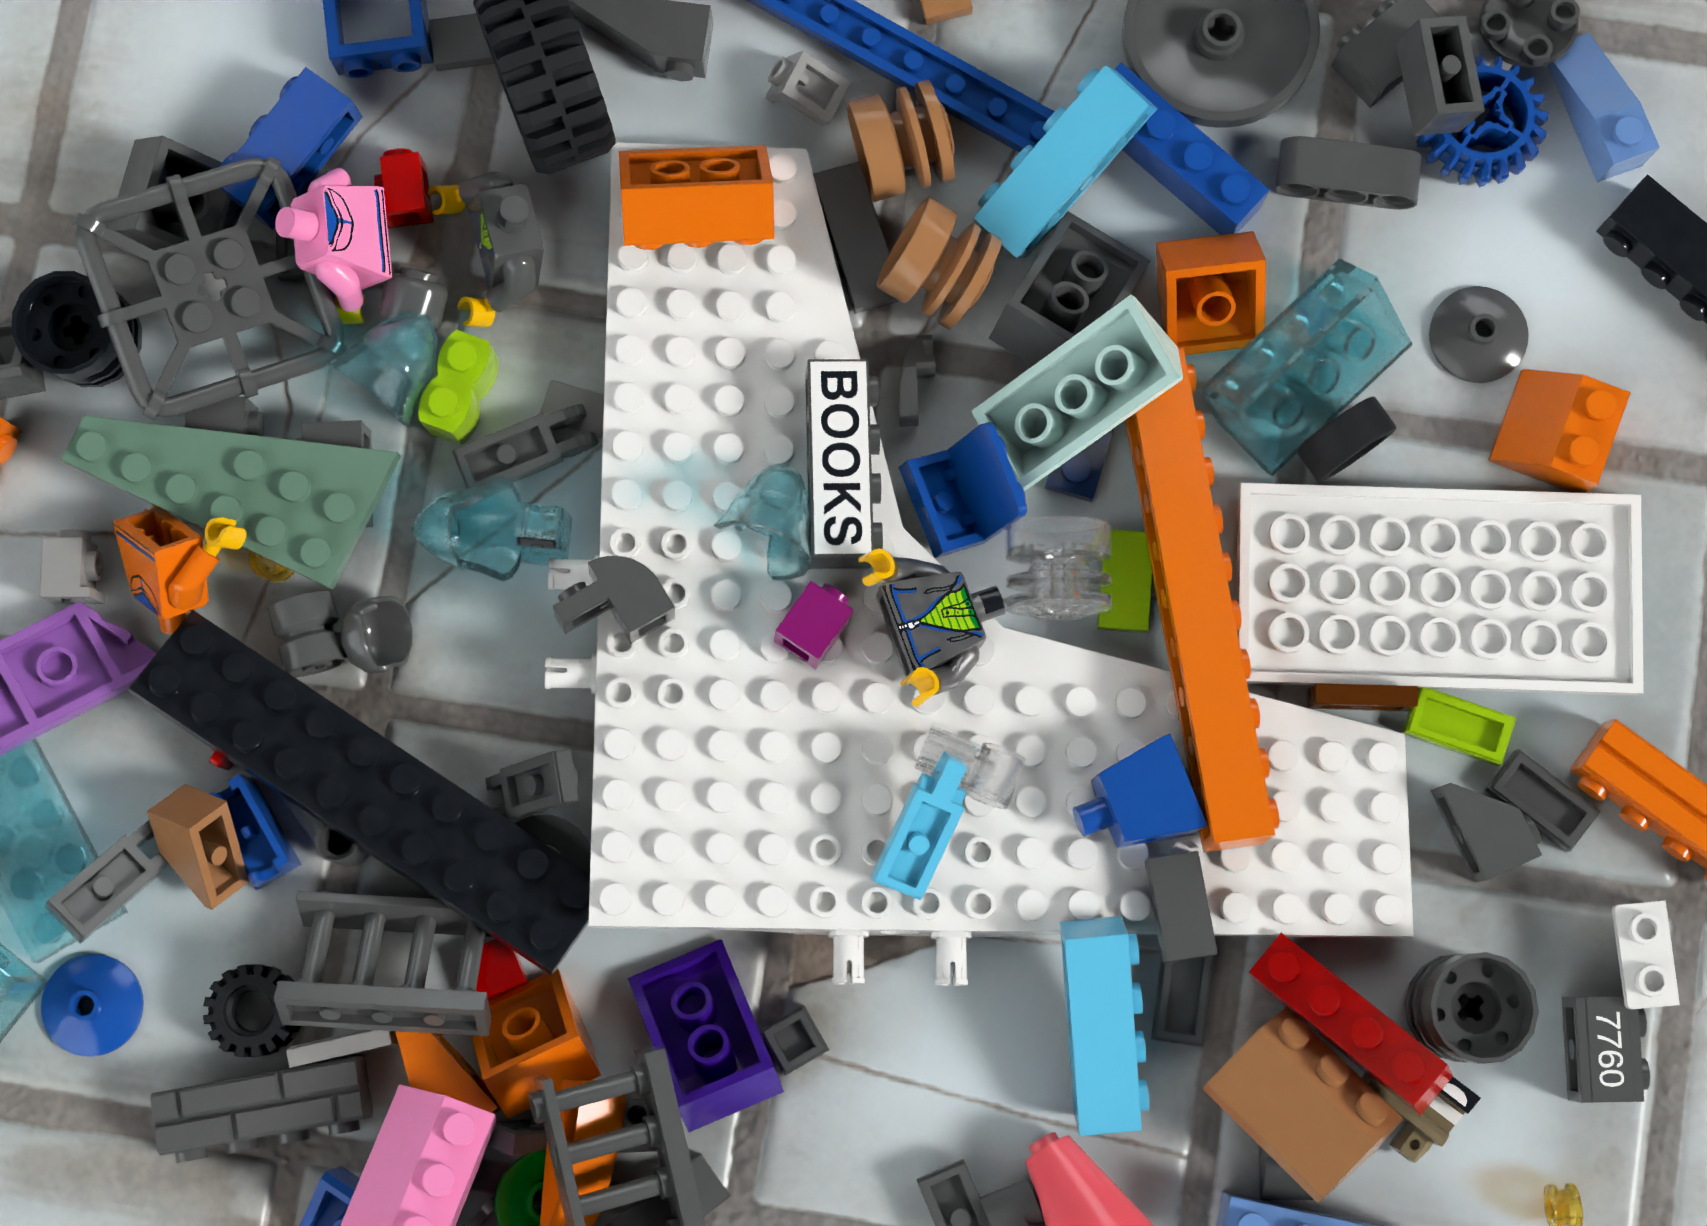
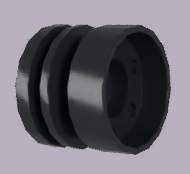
M53 271L34 279L20 293L12 312V335L19 352L32 366L80 387H103L124 376L107 327L101 328L97 318L102 313L88 276L75 271ZM116 292L121 308L131 306L122 295ZM139 318L127 321L139 354L142 348V325ZM88 326L92 327V332L88 333ZM80 336H85V343L80 341Z

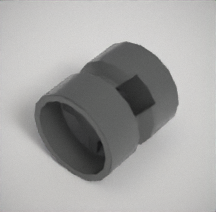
M330 591L299 594L269 606L268 613L274 635L284 639V643L278 649L284 671L295 678L332 670L349 661L341 646V633L333 629L339 617L333 595Z

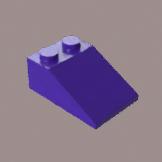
M722 939L627 978L652 1045L663 1047L666 1050L680 1116L688 1132L784 1092Z

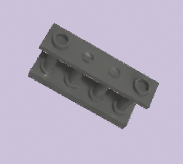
M328 889L316 892H297L296 903L303 926L312 928L301 979L295 982H277L274 1002L282 1025L489 1036L492 1017L487 992H477L476 988L485 937H492L491 935L437 899L340 894ZM333 928L362 930L353 980L348 984L321 983ZM383 931L413 933L404 985L399 987L373 986ZM434 934L464 935L456 987L451 990L424 988Z
M653 1045L634 1050L637 1064L631 1065L630 1071L555 1091L552 1078L545 1075L533 1078L536 1091L529 1093L530 1108L535 1123L544 1124L567 1226H586L585 1216L660 1195L662 1200L668 1198L672 1219L666 1220V1226H706L665 1048ZM636 1092L638 1096L644 1095L649 1115L642 1117V1123L567 1143L560 1112ZM647 1143L650 1148L656 1147L660 1167L654 1169L653 1175L579 1196L572 1164Z

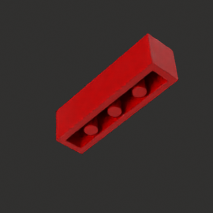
M1282 932L1250 969L1249 974L1262 989L1283 1006L1288 1007L1305 1024L1419 1116L1422 1115L1453 1077L1448 1064Z

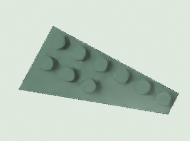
M84 415L60 460L205 529L210 519L216 517L236 520L235 527L246 530L243 548L334 590L401 455L398 452Z

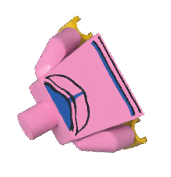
M336 168L312 181L308 192L294 198L291 207H283L277 214L275 227L281 237L294 239L295 260L301 270L316 275L317 279L337 295L334 301L342 324H363L365 318L362 315L361 306L365 304V295L362 294V290L392 278L384 187L353 186L349 174L344 169Z

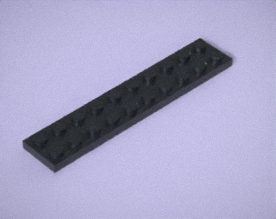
M191 610L128 688L131 695L549 975H553L588 925L590 874L194 610Z

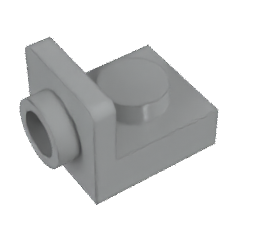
M803 50L787 58L781 57L768 76V82L772 85L765 98L773 103L784 100L823 126L830 123L851 82Z

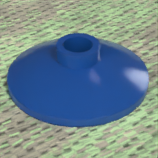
M101 954L78 956L60 966L48 980L41 1000L43 1024L51 1039L62 1049L72 1054L87 1057L108 1054L123 1046L137 1030L144 1006L142 988L133 971L118 959ZM86 995L91 997L94 1002V1008L88 1015H84L79 1009L80 1000Z

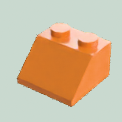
M1254 231L1156 243L1157 291L1163 331L1178 348L1184 347L1185 355L1265 346L1266 259Z
M1522 369L1488 461L1572 493H1586L1599 483L1631 392L1582 374Z
M558 968L552 976L548 973L488 1000L492 1017L489 1036H472L483 1082L507 1119L530 1109L529 1093L536 1091L534 1077L545 1075L552 1078L555 1091L561 1090L562 1079L592 1080L601 1075L589 1035Z

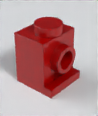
M405 148L385 151L383 156L380 157L381 174L374 175V185L384 187L388 229L434 223L431 195H428L430 188L428 170L420 153L412 152Z

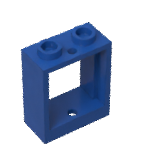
M323 0L328 55L338 75H345L349 78H365L371 76L373 71L393 69L397 72H413L420 69L422 64L434 63L426 0H409L412 36L344 44L340 0Z

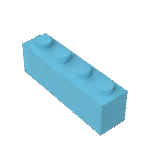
M1107 65L1100 71L1094 68L1081 80L1076 88L1080 95L1067 110L1062 106L1049 117L1043 126V130L1047 133L1034 148L1030 144L1023 148L1010 164L1014 171L1002 185L996 182L990 186L978 201L981 209L973 218L989 233L991 232L1001 238L1002 245L1016 258H1027L1158 109L1121 74Z
M1122 916L1060 922L1073 1108L1079 1136L1142 1131L1141 1111H1149V1094L1146 1079L1138 1080L1137 1063L1146 1062V1048L1143 1031H1135L1134 1014L1143 1013L1140 983H1132L1131 965L1139 964L1136 933L1128 934Z

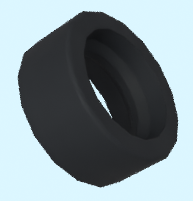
M1372 396L1357 403L1315 432L1297 448V454L1316 481L1320 483L1336 475L1387 439L1397 427L1376 397Z

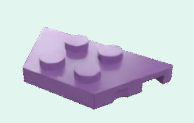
M80 601L0 640V756L129 690L130 685L156 655V652L134 639L131 633L117 624H110L102 619L98 612Z

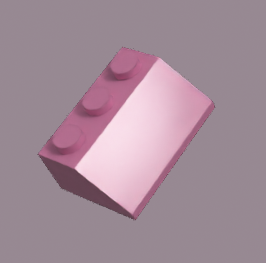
M399 1084L340 1226H456L497 1124L495 1114L445 1095Z

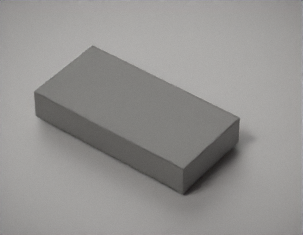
M364 1029L290 1046L286 1052L289 1068L399 1043L395 1031Z

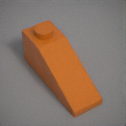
M395 1031L410 1087L445 1095L493 1114L500 1110L499 1105L483 1082V1079L443 1034Z

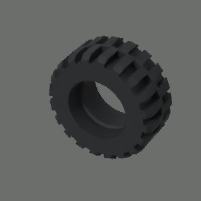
M473 0L491 57L536 172L551 174L608 153L616 143L612 123L590 57L568 0Z

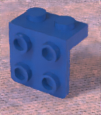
M991 422L978 425L947 450L907 460L898 467L934 558L982 545L1024 517L1027 513L1025 492L1021 484L1016 480L1007 457L1006 445Z

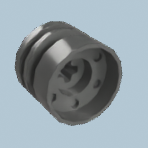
M1488 952L1439 956L1423 965L1410 981L1404 1003L1407 1024L1416 1040L1439 1058L1463 1063L1486 1064L1503 1062L1522 1051L1534 1034L1539 1014L1536 991L1526 973L1508 958ZM1458 999L1468 1000L1469 1003L1464 1007L1468 1015L1467 1017H1458L1457 1013L1461 1009Z

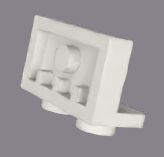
M1666 900L1613 906L1612 915L1625 1007L1627 1009L1680 1005Z

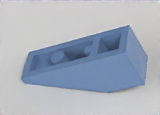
M1590 33L1576 37L1571 48L1561 58L1547 65L1597 182L1642 167L1660 148L1641 102Z

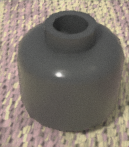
M401 266L400 273L392 274V278L385 281L378 314L381 321L393 326L392 336L420 342L422 333L432 334L440 330L448 297L447 288L443 284L438 283L440 275Z

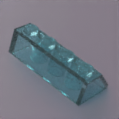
M1338 259L1198 391L1217 423L1266 473L1273 476L1297 454V448L1305 440L1332 421L1413 344L1379 278L1355 265Z

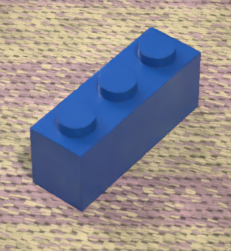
M305 67L298 77H292L286 82L280 92L279 101L268 114L260 116L254 122L247 141L237 153L234 152L227 156L221 166L250 158H264L268 160L269 156H272L282 161L280 167L287 172L298 197L304 192L363 116L350 98ZM252 178L220 189L228 198L244 208L258 178ZM270 184L255 218L273 230L277 214L281 208L274 189Z

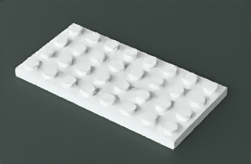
M1240 483L1238 486L1237 602L1240 607L1242 621L1241 628L1237 630L1240 649H1246L1250 658L1251 674L1250 678L1246 679L1249 684L1313 686L1316 683L1399 685L1442 690L1636 696L1643 694L1641 495Z

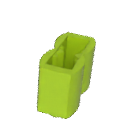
M457 329L445 340L438 356V375L427 385L419 403V421L430 434L459 445L466 443L473 435L480 419V400L491 390L498 374V355L489 341Z

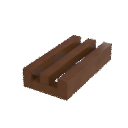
M1316 683L1307 689V708L1408 712L1418 706V686Z

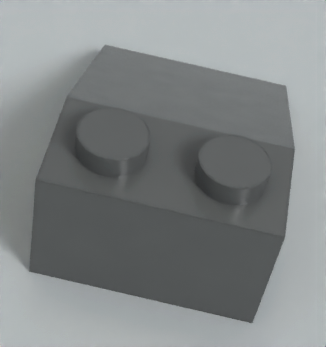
M1067 211L1008 301L989 339L1028 363L1035 365L1131 295L1151 261Z

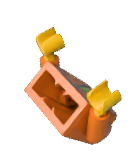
M154 505L149 510L144 509L143 512L113 521L130 591L134 599L158 617L161 632L173 634L189 614V611L204 607L209 601L207 578L220 561L219 557H217L220 549L238 550L245 542L246 530L235 527L236 520L223 517L210 519L205 527V540L207 543L204 547L202 536L167 511Z

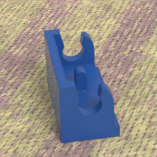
M239 774L228 781L230 787L216 794L214 792L208 794L227 801L248 878L255 890H259L302 864L254 778Z

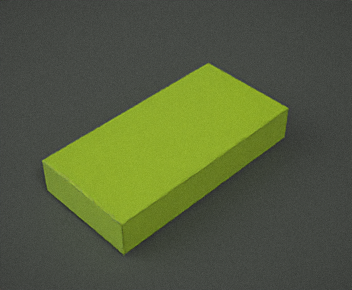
M1105 529L1103 534L1097 629L1147 633L1149 627L1152 567L1146 534L1140 531Z
M1418 688V706L1408 712L1402 733L1498 767L1503 763L1516 717L1431 688Z

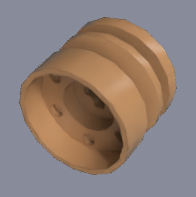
M930 80L915 83L917 106L913 105L910 94L905 86L896 88L897 111L892 113L888 112L882 97L878 93L846 102L855 150L873 202L905 194V170H913L922 188L931 187L930 163L933 164L941 183L955 180L953 135L945 108L937 98Z
M928 196L915 210L899 235L879 274L876 287L904 304L914 297L920 288L925 289L926 293L921 306V314L926 317L933 315L944 301L938 316V324L951 329L961 320L966 311L975 305L985 290L993 274L994 264L1000 252L1002 240L990 232L975 247L981 228L974 222L967 226L956 239L951 235L956 223L957 213Z

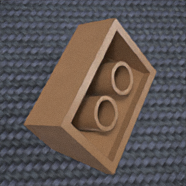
M1288 1007L1258 1029L1203 1087V1090L1318 1204L1375 1153L1403 1120L1378 1093Z

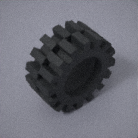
M245 964L237 966V969L227 970L221 974L223 978L220 981L213 982L209 988L213 993L211 997H205L203 1006L208 1007V1015H203L204 1024H210L212 1031L208 1032L211 1040H218L221 1043L219 1048L223 1051L235 1053L234 1056L242 1058L271 1055L278 1052L280 1047L287 1046L293 1040L290 1038L292 1034L299 1032L301 1026L282 1025L274 1002L277 982L294 981L290 975L282 974L281 969L260 964ZM252 990L264 993L272 1004L270 1021L265 1027L257 1031L245 1029L240 1025L236 1017L238 1000L245 993Z

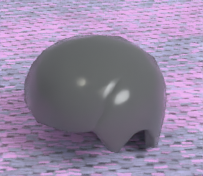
M393 596L366 598L349 608L341 626V646L349 662L366 673H382L388 669L401 667L406 664L412 647V624L407 609L398 598Z

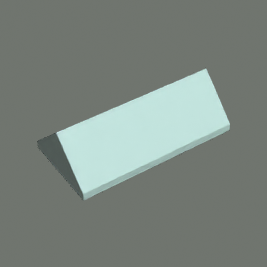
M1129 295L971 412L978 425L987 422L994 424L998 435L1006 445L1007 457L1016 480L1021 484L1023 490L1026 491L1183 379L1178 347L1135 296Z

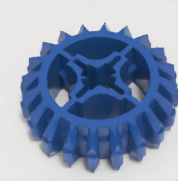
M1481 53L1475 55L1474 59L1480 89L1489 92L1487 95L1482 96L1484 109H1490L1484 118L1486 122L1483 126L1480 125L1474 134H1471L1470 130L1476 123L1473 120L1463 130L1458 132L1457 140L1451 133L1421 135L1416 141L1418 148L1431 147L1432 149L1426 157L1427 164L1435 163L1438 160L1444 163L1440 171L1441 177H1446L1452 170L1459 172L1458 182L1459 185L1466 184L1471 175H1474L1479 188L1486 186L1490 176L1500 184L1507 180L1509 172L1519 175L1526 167L1525 161L1534 160L1539 153L1536 145L1541 144L1546 138L1547 131L1540 126L1544 125L1548 120L1549 113L1536 109L1544 101V94H1530L1529 90L1535 83L1534 77L1521 81L1516 77L1520 71L1519 64L1513 65L1508 71L1502 69V58L1499 56L1495 57L1490 66H1488ZM1503 102L1511 111L1514 122L1504 114ZM1476 145H1486L1493 150L1497 147L1502 150L1484 153L1471 150V148Z

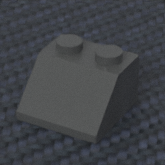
M163 135L134 140L118 197L167 183L166 177L179 174L181 178L218 168L222 162ZM220 188L188 198L201 236L232 227L238 204L228 198ZM174 203L110 221L109 228L153 250H159L187 241Z

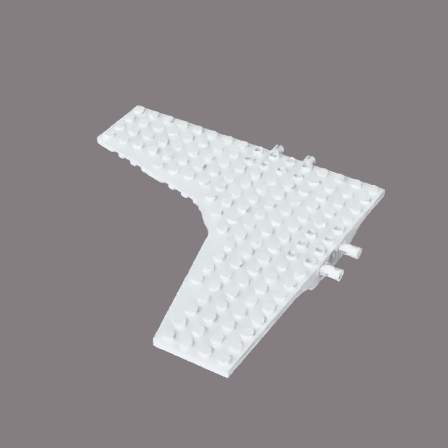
M615 143L611 149L600 555H595V559L605 556H623L645 565L656 575L675 606V619L630 644L609 609L598 616L597 654H592V659L552 658L546 656L545 689L589 688L591 689V694H595L589 928L710 929L795 933V935H828V937L833 938V978H831V984L845 985L847 983V963L850 964V985L865 984L864 938L869 936H931V939H936L935 985L948 986V984H951V964L952 986L968 985L966 940L972 937L1060 934V922L1117 916H1122L1128 934L1158 935L1145 860L1198 851L1214 936L1278 937L1282 932L1287 937H1414L1405 734L1249 693L1250 698L1256 699L1260 711V726L1256 728L1259 748H1265L1269 758L1270 773L1269 777L1265 778L1268 797L1275 799L1279 811V827L1275 829L1276 835L1263 845L1203 852L1199 832L1185 837L1117 848L1108 828L1085 837L1082 836L1074 819L1073 807L1097 799L1091 784V780L1097 774L1167 734L1172 736L1190 781L1170 671L1008 629L993 618L981 622L986 634V640L982 647L979 648V661L961 684L956 688L930 697L919 707H914L911 701L919 696L920 693L914 685L909 686L906 684L901 686L900 684L906 676L876 598L879 586L887 582L881 581L872 586L863 584L862 578L874 573L872 566L865 569H809L805 393L808 359H860L807 149L766 147L773 179L774 239H766L755 245H740L734 241L713 242L706 247L695 248L689 247L684 243L663 244L662 247L653 250H643L636 248L634 245L624 246L619 151L728 146ZM870 406V424H877L873 407ZM880 439L879 455H871L872 473L881 474V503L873 504V522H882L883 549L889 552L892 557L912 558L941 565L903 528ZM549 558V590L567 589L579 582H585L587 586L594 583L589 575L588 562L592 560ZM810 581L820 587L823 584L835 587L849 599L847 605L853 609L850 622L816 670L774 642L776 629ZM943 751L962 758L964 764L967 765V769L958 786L966 791L962 803L965 809L923 898L918 900L874 882L871 874L914 783H917L922 772L932 776Z

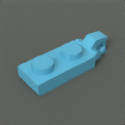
M943 751L932 772V776L922 772L917 783H914L871 874L874 882L918 900L923 898L965 809L962 803L966 791L958 787L967 769V765L964 764L962 758Z

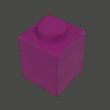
M810 581L776 629L774 642L816 670L851 620L853 609L847 605L849 599L841 591L829 584H823L820 587Z

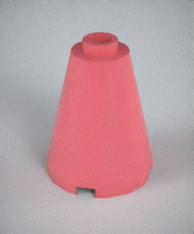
M1052 1132L1040 1138L1029 1147L1033 1155L1025 1163L1046 1226H1153L1152 1222L1069 1135L1059 1138L1056 1132Z

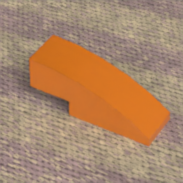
M562 1079L561 1090L595 1080ZM627 1094L560 1112L567 1143L621 1129L624 1121ZM547 1142L540 1226H567ZM618 1152L572 1164L579 1196L609 1187ZM600 1212L585 1216V1225L595 1226Z

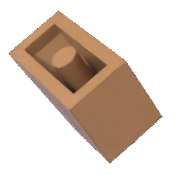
M184 784L147 811L160 854L206 908L213 910L249 882L227 801Z

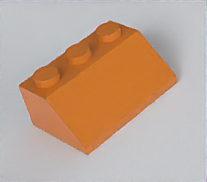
M766 145L619 151L624 246L634 245L639 249L653 250L662 247L663 244L684 243L689 247L701 248L709 246L713 242L734 241L740 245H755L766 239H774L773 179Z

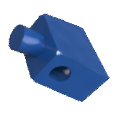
M1171 734L1162 736L1097 774L1091 780L1097 799L1073 807L1074 819L1082 836L1085 837L1108 828L1117 848L1190 836L1207 826Z

